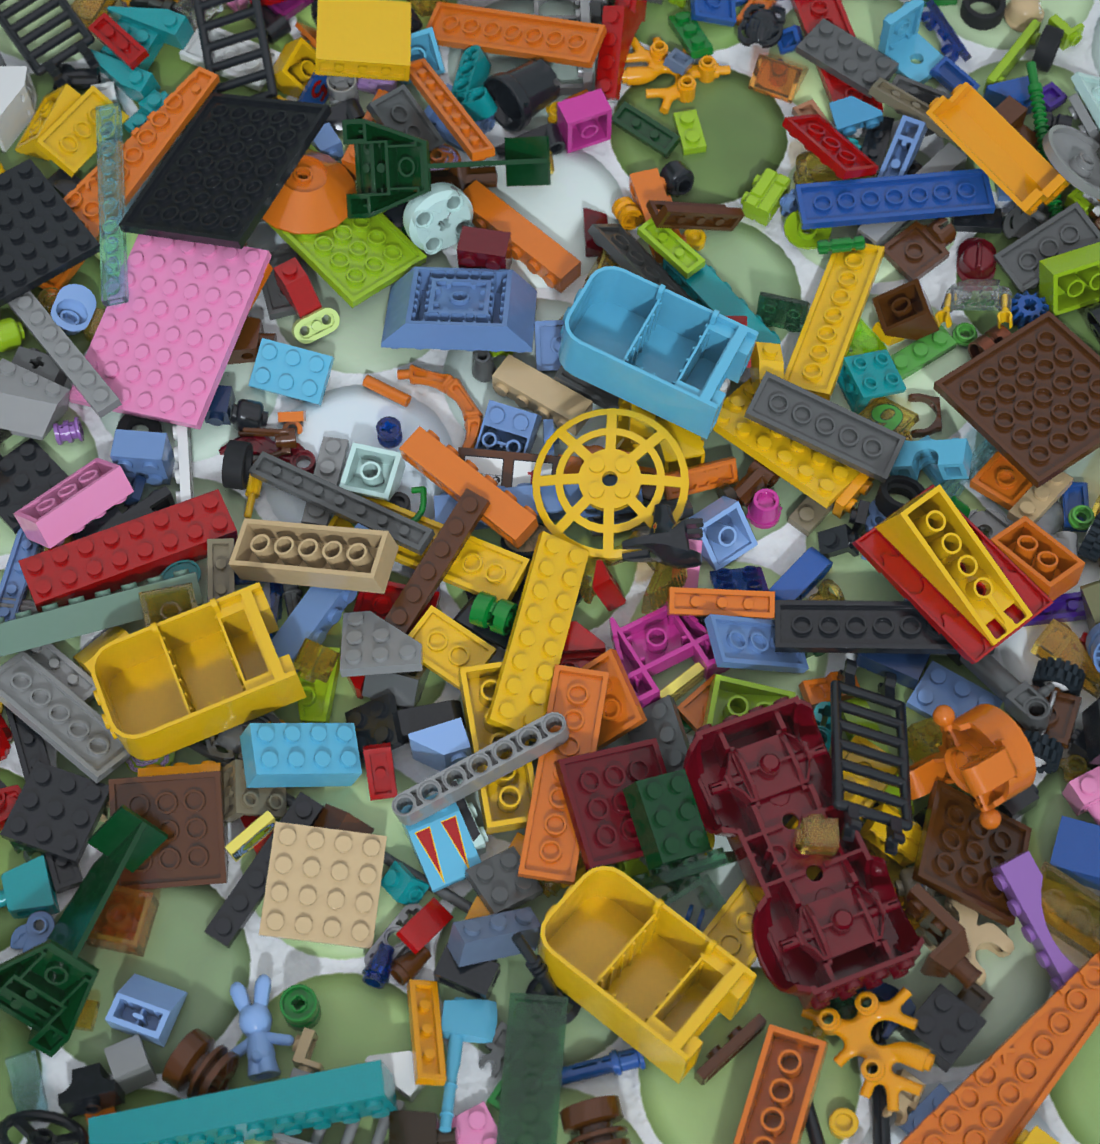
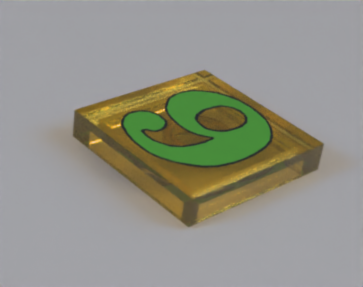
M885 397L874 399L858 414L901 435H904L919 421L917 413Z

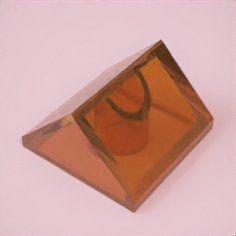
M767 52L760 53L748 89L792 104L809 67Z

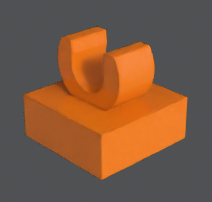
M306 411L278 412V422H286L283 425V429L289 428L290 425L294 424L297 427V433L302 434L303 426L299 421H306Z

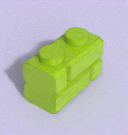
M766 168L762 175L757 174L752 183V190L750 192L746 191L741 199L742 211L745 217L755 220L764 226L768 225L780 207V199L790 191V178L783 174H778L769 168Z

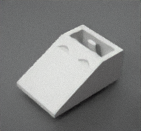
M0 66V148L2 153L8 151L36 112L38 96L27 66Z

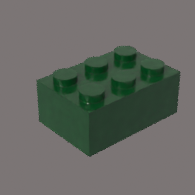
M685 769L639 780L622 789L648 870L695 858L712 850Z

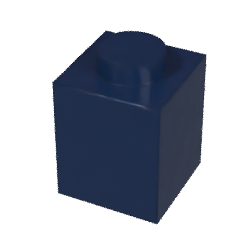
M218 385L205 417L206 423L215 426L231 425V412L233 403L235 404L236 400L232 386Z

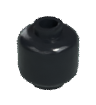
M671 161L660 172V177L665 179L667 191L673 196L684 195L693 187L694 174L682 161Z
M240 399L237 404L233 403L230 423L234 424L237 431H243L244 427H266L268 412L264 411L262 402Z

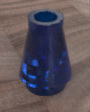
M384 943L378 945L377 950L362 971L364 975L362 981L366 985L382 989L385 984L389 983L392 958L395 951L392 946Z

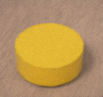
M686 229L683 232L687 244L698 252L704 248L706 234L703 230Z
M848 1108L834 1110L828 1120V1128L831 1134L843 1140L851 1138L856 1133L859 1125L856 1114Z

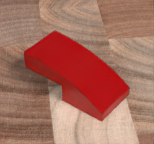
M432 898L396 935L416 955L453 919V916L435 898Z

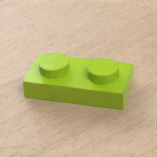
M696 109L673 113L676 132L681 138L680 146L683 156L706 152L707 145Z

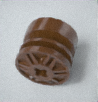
M199 1028L193 1029L183 1038L171 1054L163 1070L162 1080L178 1092L188 1088V1098L225 1091L237 1070L240 1057L233 1051L228 1052L227 1047L224 1045L214 1049V1038Z
M608 1095L587 1099L572 1104L559 1112L564 1133L579 1135L567 1144H631L629 1138H622L628 1134L627 1127L613 1126V1124L624 1118L618 1096Z

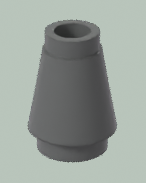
M477 351L472 367V375L480 382H489L496 371V366L488 351Z

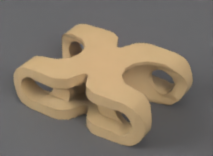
M946 897L945 909L966 930L970 950L966 957L983 973L975 982L981 987L986 980V972L976 960L975 952L987 949L998 957H1007L1014 951V944L995 924L985 923L978 926V912ZM921 926L916 929V933L919 937L922 935L925 941L924 945L928 949L933 951L940 945L930 941Z

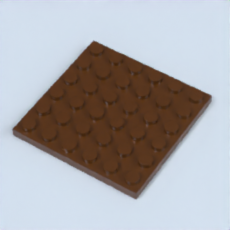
M1050 311L934 382L933 389L1036 488L1100 447V356Z

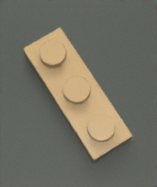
M1061 472L1038 488L1033 485L1008 511L1007 518L1015 523L1023 516H1027L1036 524L1072 485L1074 478L1065 472Z

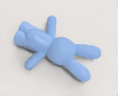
M266 974L260 975L255 982L254 1004H251L244 985L234 982L230 987V995L240 1012L239 1027L247 1037L230 1051L235 1052L239 1057L247 1053L248 1078L252 1081H262L281 1075L273 1044L291 1046L294 1043L292 1035L270 1032L273 1021L268 1009L271 979Z

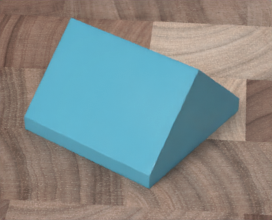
M429 27L411 33V61L425 58L437 75L445 73L433 28ZM410 79L409 82L399 81L401 85H408L412 83Z

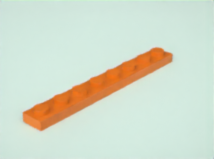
M422 58L411 61L410 81L472 162L483 161L486 158L495 156L493 144L426 59Z

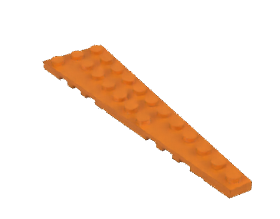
M200 66L195 69L164 100V105L156 112L152 111L147 116L148 120L140 128L136 127L131 132L132 136L124 144L119 143L77 184L74 190H71L63 198L98 242H100L220 82L217 74ZM85 260L38 287L57 296L59 291L67 286Z
M1100 949L899 1144H1013L1100 1023Z

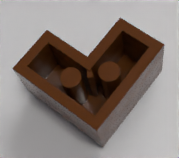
M1008 96L995 110L1038 151L1040 144H1037V139L1039 138L1035 136L1036 133L1023 124L1028 108L1011 96Z

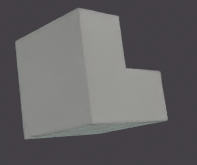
M139 1034L104 1049L113 1079L122 1088L125 1095L158 1080Z

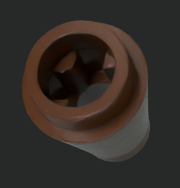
M425 946L416 955L410 950L392 961V965L388 968L389 972L396 982L400 985H405L409 979L416 977L431 958V954Z

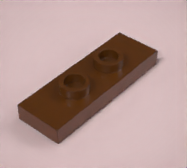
M760 1013L743 1029L740 1025L736 1027L727 1037L730 1041L722 1048L717 1045L706 1056L708 1061L695 1074V1079L701 1086L705 1085L765 1029L767 1020Z

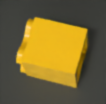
M661 417L656 418L655 421L664 427L677 441L684 454L687 467L705 462L704 440H701L699 435ZM666 439L654 447L662 460L665 473L680 469L677 457Z

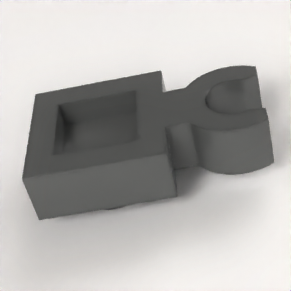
M501 1021L495 1030L493 1041L486 1044V1048L491 1053L484 1055L480 1059L479 1068L482 1070L486 1063L492 1062L495 1064V1068L491 1076L497 1077L501 1071V1061L504 1059L511 1063L525 1042L526 1036Z

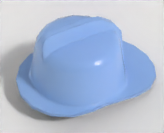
M69 284L59 291L51 308V317L66 335H75L87 328L96 309L97 302L91 290L79 284Z

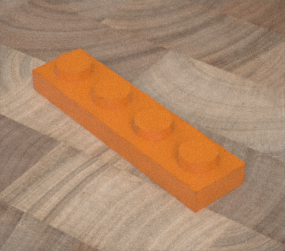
M669 587L667 615L707 617L709 614L774 619L775 592Z

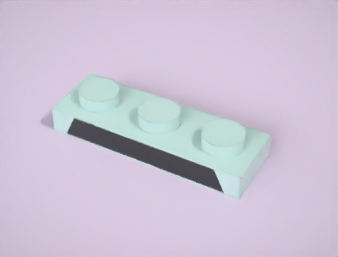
M454 779L451 786H458L461 784L462 779ZM464 797L456 803L467 826L473 845L478 855L486 853L485 843L489 839L484 827H478L475 818L478 815L473 803H467Z

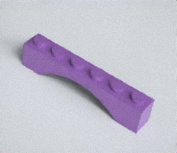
M1026 851L992 868L991 870L994 874L993 881L997 888L1003 891L1007 897L1008 909L1013 916L1018 917L1023 926L1021 927L1023 936L1034 946L1037 952L1035 953L1036 959L1042 968H1046L1051 977V987L1056 992L1079 968L1069 961L1051 937L1042 910L1041 888L1043 875L1030 852Z

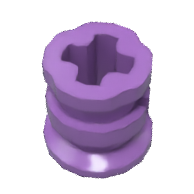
M75 417L72 422L65 420L63 424H53L58 445L63 444L65 441L72 443L74 439H79L81 442L84 441L83 428L78 417Z

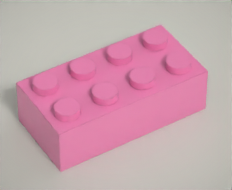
M95 458L13 514L27 539L51 549L63 544L64 539L71 534L82 531L86 524L93 519L104 516L107 512L106 510L112 506L123 503L134 490L120 465Z

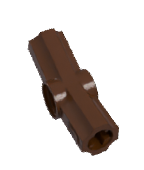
M495 166L478 168L454 167L447 170L430 171L431 184L446 182L455 185L463 191L477 180L486 188L497 187L498 177Z
M754 460L749 466L747 474L733 487L739 498L740 505L747 507L752 502L757 491L772 488L780 476L757 460Z

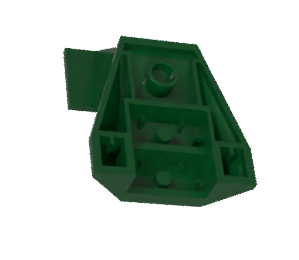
M367 119L342 120L343 145L354 144L357 193L346 194L348 219L372 218L431 192L430 169L506 165L507 186L551 185L549 136L505 138L506 160L430 163L428 140Z
M123 804L88 839L87 843L103 854L91 866L47 940L0 964V1009L31 1027L28 1044L49 1057H52L69 1041L98 975L99 969L79 957V954L124 868L133 873L168 838L167 833Z

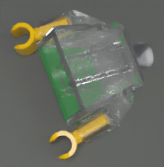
M966 279L951 285L947 289L941 305L942 310L935 314L939 328L943 322L946 323L947 328H950L952 326L950 312L953 310H999L1000 312L997 314L998 328L1001 329V324L1007 322L1009 323V329H1011L1013 326V315L1011 313L1012 291L1010 288L1001 285L999 279Z

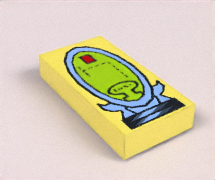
M266 811L226 845V850L235 862L274 830L275 822H277L275 817L269 811Z

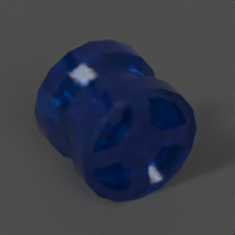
M388 416L377 422L376 432L380 445L385 448L398 446L403 439L399 420Z

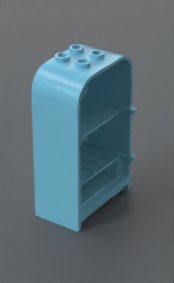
M606 266L597 269L589 277L583 289L580 288L578 290L572 307L567 308L563 316L565 323L560 331L562 338L558 354L561 365L571 375L708 439L717 423L726 397V393L720 391L726 378L736 383L739 382L748 366L759 332L719 314L720 311L717 309L713 311L666 289V286L663 284H655L623 268Z

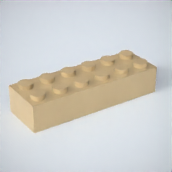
M244 518L229 566L241 580L385 594L399 546L389 531Z

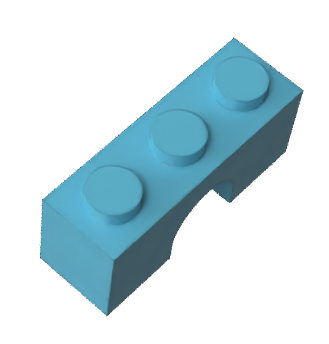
M967 438L928 439L923 441L905 440L892 467L890 476L903 475L918 481L919 473L923 467L929 464H937L943 480L969 479L972 451Z

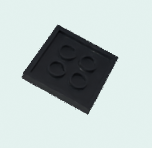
M32 438L0 460V518L15 535L21 526L13 513L69 477Z
M36 760L0 835L4 839L78 865L88 845V839L93 835L109 801V785L100 782L96 784L89 778Z

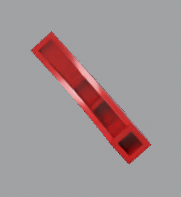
M615 0V6H603L602 25L606 26L607 32L599 49L595 90L601 88L607 100H619L627 55L640 24L645 22L647 0Z

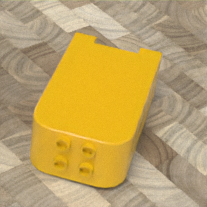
M260 582L218 599H210L208 603L161 622H153L150 624L151 626L111 641L97 651L93 656L90 666L91 675L96 690H93V694L104 712L101 715L106 728L110 729L114 740L117 738L120 740L128 754L139 760L149 761L161 758L307 697L290 655L287 654L280 658L277 656L269 634L278 631L279 628Z
M609 866L592 868L575 884H572L565 891L563 898L557 904L552 905L545 914V919L541 924L537 955H540L548 967L547 973L556 987L675 1082L680 1084L697 1062L703 1042L698 1037L719 1012L730 1021L748 1001L757 974L719 946L717 941L711 940L664 904L665 901L655 897L624 872Z

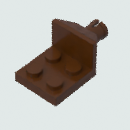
M917 883L909 890L902 907L908 919L914 924L918 923L925 930V934L934 944H940L928 955L920 972L926 976L946 978L951 974L967 990L983 973L966 957L970 951L966 930Z

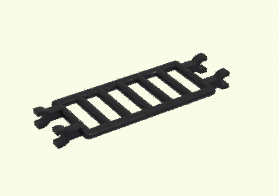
M0 0V5L7 0ZM19 0L5 10H0V26L37 76H42L48 72L58 88L67 84L56 66L78 52L91 70L100 66L94 54L88 48L89 45L94 43L95 38L67 0H50L13 24H10L7 19L37 0ZM58 6L61 7L63 12L20 38L17 34L18 31ZM68 19L73 23L72 26L32 51L27 48V45ZM77 33L82 35L83 38L43 64L40 65L36 60Z
M193 0L205 69L215 73L262 58L263 70L218 83L212 92L222 93L266 79L268 90L251 95V97L276 98L278 91L261 0H251L252 7L209 21L205 19L204 10L235 0ZM254 16L256 28L212 42L209 41L208 31ZM258 37L259 49L213 63L212 51Z
M846 659L844 670L840 669L838 672L839 680H833L830 684L832 805L835 809L844 811L843 840L854 841L855 830L860 831L862 829V820L859 817H863L886 825L887 838L884 850L885 853L896 856L898 844L903 845L905 843V834L902 833V830L910 831L913 827L906 705L903 701L895 699L896 674L885 673L884 683L880 682L878 684V692L880 693L878 694L855 686L857 661ZM841 693L895 710L896 718L841 700ZM842 712L896 729V736L843 720ZM842 731L897 748L898 756L842 739ZM843 751L898 768L899 776L843 759ZM843 771L899 788L900 797L843 779ZM844 791L899 808L901 817L844 800Z

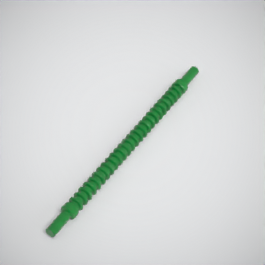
M1030 61L1026 63L1029 79L1027 89L1028 94L1031 95L1029 100L1032 101L1030 106L1033 107L1031 112L1034 113L1032 118L1035 119L1033 122L1036 126L1034 130L1037 132L1035 136L1039 138L1037 139V144H1040L1038 146L1039 153L1051 164L1042 144L1043 137L1049 129L1048 119L1045 118L1047 113L1044 112L1046 107L1044 106L1045 100H1043V86L1038 79L1036 62ZM1061 194L1047 205L1051 207L1048 209V212L1051 213L1050 219L1063 210V207L1060 206L1062 204L1060 200Z

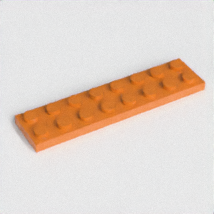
M440 1L437 2L426 28H433L437 45L466 50L470 46L479 45L485 53L525 59H542L545 62L592 68L607 32L606 26L602 24Z
M555 664L546 714L551 712L562 714L570 733L568 740L564 744L538 758L518 877L567 885L575 884L580 849L554 762L559 759L597 751L609 672ZM555 725L549 731L558 732L562 726Z

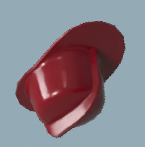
M976 237L966 239L959 245L956 267L957 274L963 282L971 286H983L993 279L996 271L994 255L997 254L993 244L986 239Z

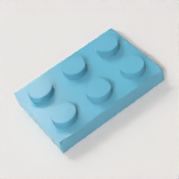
M262 338L248 386L321 406L335 358Z

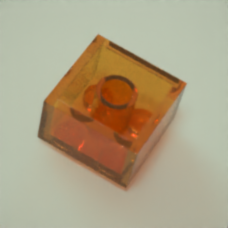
M115 885L86 940L87 944L93 947L143 957L159 906L154 893Z

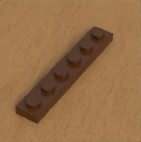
M466 488L384 619L385 621L409 635L489 507L490 502L487 499Z

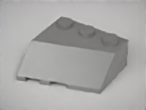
M2 358L0 360V428L10 430L13 435L43 440L52 430L53 424L57 423L67 412L70 389Z

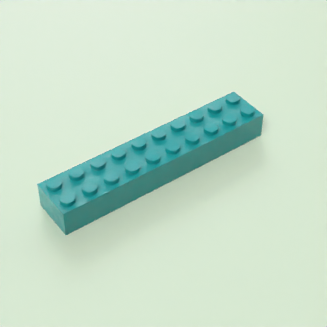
M381 1060L91 1117L88 1118L89 1144H244L245 1140L255 1139L256 1141L270 1140L273 1138L274 1133L297 1135L302 1133V1129L311 1127L316 1130L327 1129L331 1127V1123L341 1121L344 1124H353L359 1122L361 1117L371 1115L372 1118H383L389 1116V1112L398 1110L394 1076Z

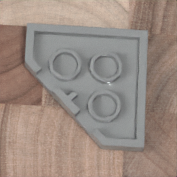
M371 611L343 613L340 658L341 677L423 671V648L421 643Z

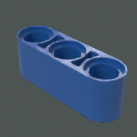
M810 547L769 591L775 592V600H803L829 572L833 562L814 547Z

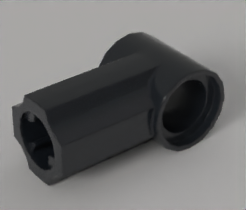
M262 5L268 42L274 44L290 33L291 28L282 15L276 16L269 8ZM254 16L248 18L256 25Z
M66 63L56 66L67 84L73 89H89L91 85L101 83L99 68L93 70L91 68L75 69L72 65ZM53 81V89L56 90L58 86Z

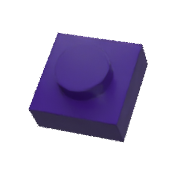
M1053 82L1043 87L1045 111L1052 112L1066 103L1068 96Z

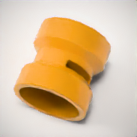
M621 197L614 202L612 213L618 219L623 229L632 230L642 223L643 215L636 207L632 198Z

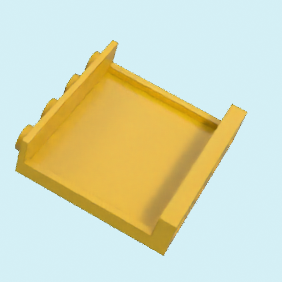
M318 0L315 75L409 82L411 66V2L390 0Z

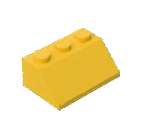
M65 84L44 96L18 142L15 151L50 161L51 159L34 145L82 95L68 84Z

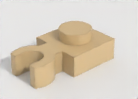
M905 1069L897 1070V1075L924 1085L923 1094L926 1087L923 1082ZM904 1090L900 1091L899 1111L896 1112L897 1119L894 1125L900 1126L906 1123L908 1118L907 1111L910 1112L916 1109L921 1096H916ZM886 1105L882 1111V1116L890 1117L893 1112L887 1111Z

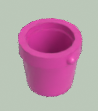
M768 488L761 489L755 493L752 502L748 506L746 518L749 519L752 525L760 529H769L779 522L782 507L779 505L777 493Z

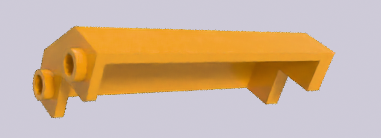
M968 82L956 86L949 99L942 95L940 98H935L929 104V110L926 114L1029 216L1038 210L1037 207L1042 202L1045 205L1051 203L1070 184Z

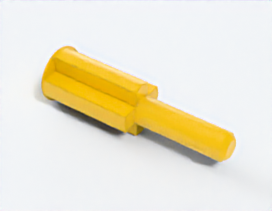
M250 474L245 492L248 499L244 517L247 519L252 517L255 499H258L260 496L263 482L252 477Z

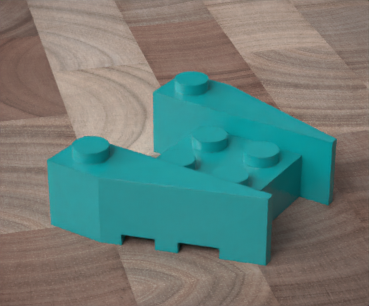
M108 6L107 10L112 19L147 50L149 56L134 70H131L105 45L100 52L90 50L100 65L97 67L100 72L111 81H114L115 86L119 87L131 100L140 102L154 89L158 92L161 89L153 73L148 72V69L163 44L166 43L184 50L195 31L186 16L168 9Z

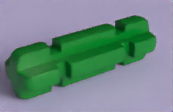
M854 236V239L843 237L830 239V241H827V239L817 241V251L820 255L828 254V251L839 253L852 251V249H855V251L865 249L864 236Z

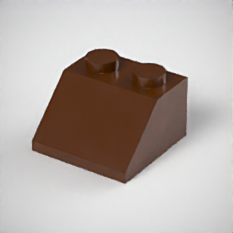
M918 278L872 298L885 336L918 340L939 331L928 297Z

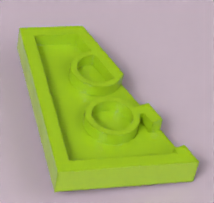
M316 647L309 663L298 671V677L307 696L297 701L299 717L302 723H329L340 671L339 658L341 657V648Z

